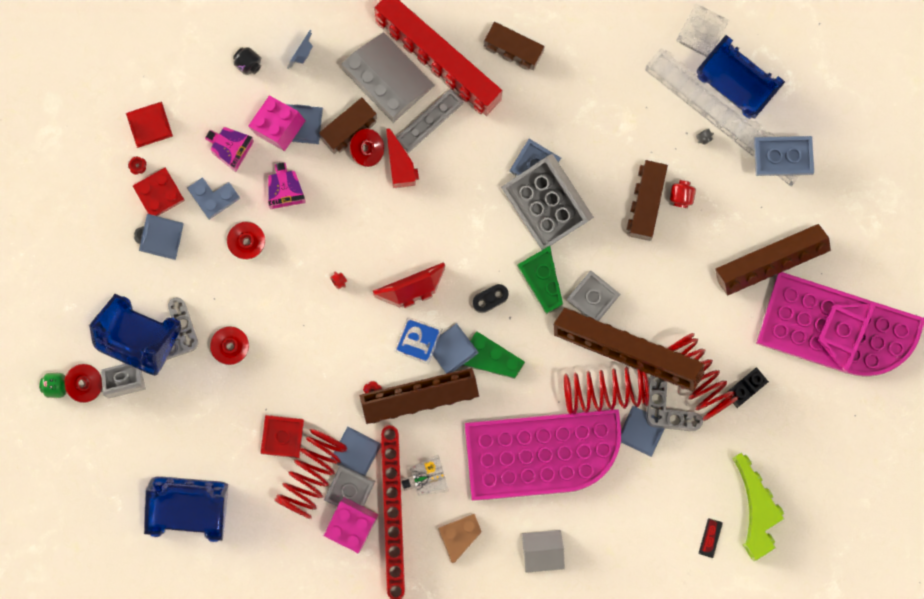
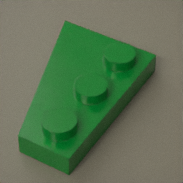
M550 246L517 264V267L546 314L563 305Z
M476 331L470 342L479 353L462 366L515 379L525 361Z

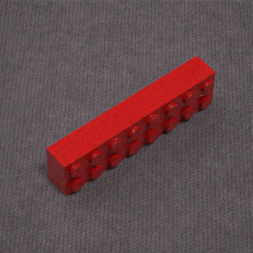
M381 0L374 7L376 24L382 29L386 28L395 41L400 40L404 44L403 47L409 53H415L420 63L431 67L432 73L438 78L441 76L450 89H456L460 93L459 96L465 102H471L476 112L487 116L502 100L503 90L400 0Z

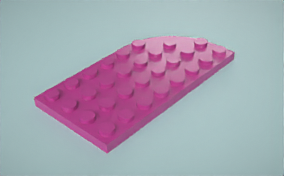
M781 272L777 274L756 344L850 375L862 377L877 376L895 369L910 357L919 342L924 326V318ZM875 303V309L848 372H845L818 341L830 310L834 304Z
M619 409L583 412L574 415L560 414L465 423L472 501L574 492L596 483L609 471L619 452L621 444Z

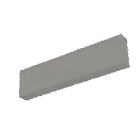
M450 89L396 137L397 140L409 153L463 105L464 102Z

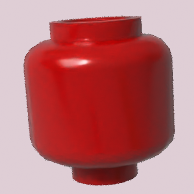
M680 180L679 184L674 183L672 185L669 200L673 203V206L688 208V206L693 205L696 188L690 186L691 182Z

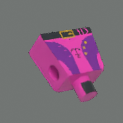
M223 127L220 134L210 130L205 140L213 144L210 149L212 154L235 172L254 143L253 137L227 127Z
M285 162L275 164L276 174L268 176V203L270 210L306 203L295 171L287 172Z

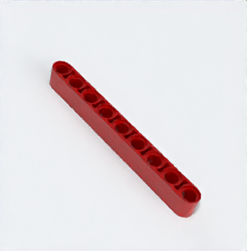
M389 425L381 431L387 594L390 599H402L405 595L399 434L396 427ZM386 431H394L396 434L395 438L387 440L384 437ZM394 450L396 457L394 459H387L385 457L386 451ZM387 470H396L397 476L394 479L387 478ZM390 488H395L398 491V495L391 499L387 496V491ZM390 508H396L399 511L396 518L388 516L387 513ZM392 527L399 529V535L396 538H391L388 535V531ZM392 547L400 549V555L396 558L389 555V550ZM394 566L401 569L400 576L396 578L390 575V569ZM399 586L402 594L399 597H393L390 593L392 587Z

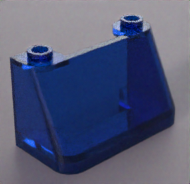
M725 35L696 71L698 74L697 78L701 82L711 85L741 109V113L746 118L755 119L782 89L785 81L779 76L776 79L771 78L772 74L770 72L767 74L740 53L738 47L734 49V46L731 44L733 40Z
M114 294L90 323L89 327L92 344L96 350L156 376L163 368L181 331V322L175 318H166L163 323L133 311L131 301L127 297Z
M173 477L152 478L145 491L144 534L151 537H159L166 530L204 533V537L210 542L222 541L225 529L228 484L221 481Z

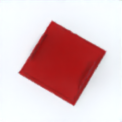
M162 101L126 113L137 148L173 137Z

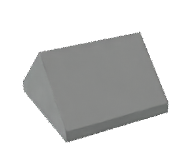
M139 360L101 369L103 395L108 399L146 390Z
M561 530L522 533L526 573L565 569Z

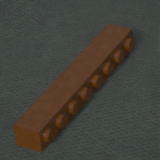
M564 308L553 324L554 336L689 391L694 392L704 376V363L699 360L689 358L680 352H674L662 345L654 344L627 331H622L609 324L599 322L592 317H586L574 310Z

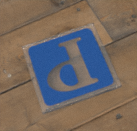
M407 317L394 353L429 365L443 329Z

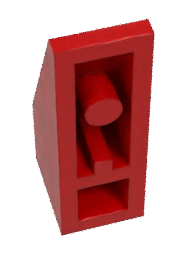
M386 129L393 188L416 186L415 180H419L418 168L414 169L412 160L391 129Z

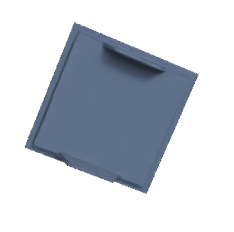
M309 30L290 60L287 69L292 68L295 62L303 64L313 47L309 42L312 35L311 30Z
M286 104L299 111L306 120L292 142L319 144L323 107Z
M147 214L139 251L176 260L184 223Z
M457 323L436 338L431 351L446 374L454 372L479 353Z
M632 406L621 430V443L652 457L665 428L651 427L646 420L647 412ZM654 415L651 417L656 423L660 419Z
M347 427L340 440L341 443L347 446V451H334V454L341 461L337 465H343L366 476L381 447V443Z

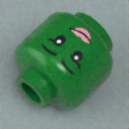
M63 373L45 374L39 384L41 393L46 398H63L66 395L64 385L66 376Z

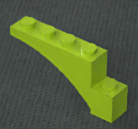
M741 452L732 459L741 474L748 497L749 527L746 543L743 546L751 559L756 561L775 549L773 545L775 540L770 533L766 534L765 531L784 519L782 516L784 512L778 504L775 505L773 502L771 491L762 485L761 482L763 480L757 471L754 472L750 465L752 463L747 455L743 456Z

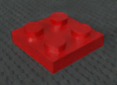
M166 167L133 185L135 192L150 215L159 216L185 201Z
M265 415L260 454L300 459L304 419Z

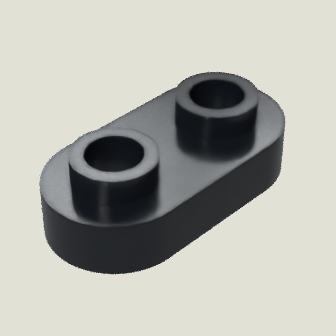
M497 284L477 294L473 299L474 310L478 313H486L505 303L509 296L508 289L502 284ZM501 292L503 296L497 298L495 294ZM484 301L486 305L480 307L478 303Z

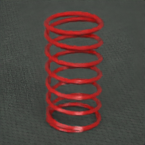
M690 333L667 348L676 351L692 343L681 354L690 358L700 353L694 358L697 360L705 354L706 350L698 349L687 354L698 343V338H693L695 333ZM707 359L702 361L705 365L704 371L710 367L713 360ZM714 370L705 374L701 380L711 375L713 376L688 397V400H693L718 387L696 406L695 410L697 411L725 398L708 412L702 421L710 419L738 400V397L732 398L734 395L733 391L726 392L710 400L727 384V381L723 380L705 388L719 375L720 370Z
M626 366L625 404L620 394L615 368L612 369V406L607 394L603 370L599 371V406L594 393L591 372H587V408L583 401L579 377L575 372L573 410L570 380L568 374H564L566 407L570 415H574L577 412L578 396L585 413H588L590 410L591 397L598 412L603 408L604 397L610 410L615 408L617 397L621 407L626 409L629 404V394L635 407L640 406L641 400H643L645 406L649 405L647 373L638 370V402L636 403L631 386L629 368Z
M310 429V432L332 445L311 437H306V440L334 459L301 448L300 451L327 470L300 460H294V463L322 482L289 471L288 474L315 493L288 483H282L284 488L308 504L281 494L276 495L277 498L274 499L278 504L308 519H312V516L292 503L311 510L317 509L316 504L301 493L316 498H323L322 493L308 482L323 487L329 486L328 481L315 471L327 475H334L335 472L320 459L339 464L341 463L340 458L327 448L338 452L347 451L346 445L315 429Z

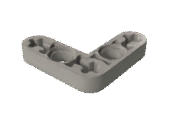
M173 298L168 303V309L178 337L147 347L144 350L143 356L149 364H157L192 352L198 347V339L187 306L181 298ZM175 302L182 304L180 307L181 314L186 313V315L178 316L176 309H172L175 306ZM182 319L187 320L189 323L188 327L184 330L178 328V322ZM188 333L189 338L194 340L192 347L184 345L187 339L185 335L181 337V334ZM171 343L175 344L176 351L173 354H168L166 346ZM159 347H162L164 357L161 354H157L154 360L150 357L148 358L151 350L157 353L160 352Z
M651 375L648 380L649 405L647 406L646 413L647 423L655 428L696 431L701 428L703 418L700 414L666 409L667 381L662 380L658 385V390H652L657 387V382L653 381L656 377ZM654 394L661 396L662 402L660 404H655L652 401ZM656 408H661L657 411V417L660 419L656 423L651 417L655 414ZM671 415L679 417L680 422L678 425H673L670 422ZM684 416L685 420L688 421L694 417L695 421H697L698 423L695 426H693L691 422H686L684 424L685 426H683Z

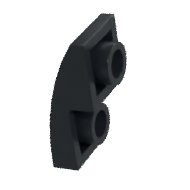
M756 367L727 392L733 391L734 395L732 398L738 397V400L733 403L738 408L769 381Z

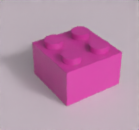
M269 95L248 127L256 136L285 151L306 120L299 111Z
M344 497L340 501L324 536L359 554L379 514Z

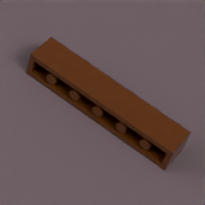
M819 224L715 268L717 281L728 296L831 251L829 237Z
M468 368L359 396L366 424L378 423L390 418L395 419L406 414H415L418 411L435 409L443 405H452L455 402L472 400L479 397L473 368Z

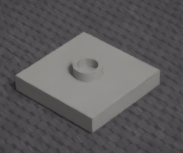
M590 271L567 298V301L586 317H592L599 321L617 300L620 293L593 271Z
M340 465L324 501L338 507L340 501L345 497L364 507L376 481Z

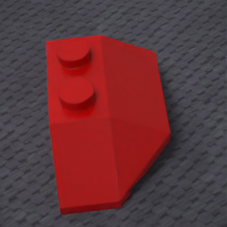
M442 262L373 290L374 297L399 308L402 306L404 308L415 305V301L420 299L426 301L433 297L432 294H435L445 271V263Z

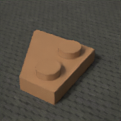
M475 514L438 528L452 564L457 561L482 532Z

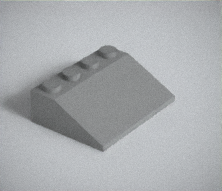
M384 32L356 50L342 63V70L393 123L435 86Z
M553 154L545 157L501 187L542 250L594 218Z

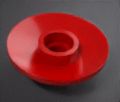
M372 129L358 131L350 143L351 155L355 162L361 166L371 167L376 165L384 154V142L381 136Z
M241 222L233 226L229 231L227 246L235 257L244 260L252 259L262 252L265 246V235L258 225L252 222ZM249 239L250 244L244 245L243 241Z
M224 327L213 335L210 349L218 362L225 365H234L246 357L249 350V341L245 333L239 328ZM230 343L234 345L232 350L227 349V345Z
M76 365L66 374L64 381L65 390L69 397L77 402H90L97 398L101 392L102 377L99 371L91 365ZM80 380L84 382L83 387H80L78 384Z

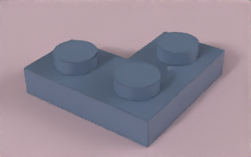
M203 177L187 187L209 220L240 199L230 182L215 192L211 190Z

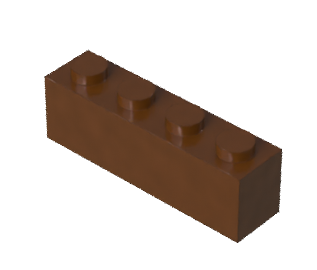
M645 160L644 165H640L638 176H641L640 183H636L634 194H637L636 201H632L630 212H633L632 220H628L626 228L629 231V237L647 241L652 240L668 167L667 164Z

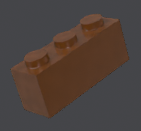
M495 21L484 40V46L487 51L494 54L497 52L503 55L502 57L505 60L515 61L523 69H531L533 71L545 48L544 45Z
M362 97L321 130L319 137L334 154L336 152L340 153L347 148V143L352 140L358 131L365 128L369 129L375 125L377 113Z

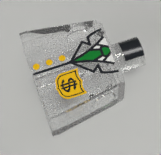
M435 455L411 467L412 476L401 479L404 491L416 488L418 496L449 492L439 455Z

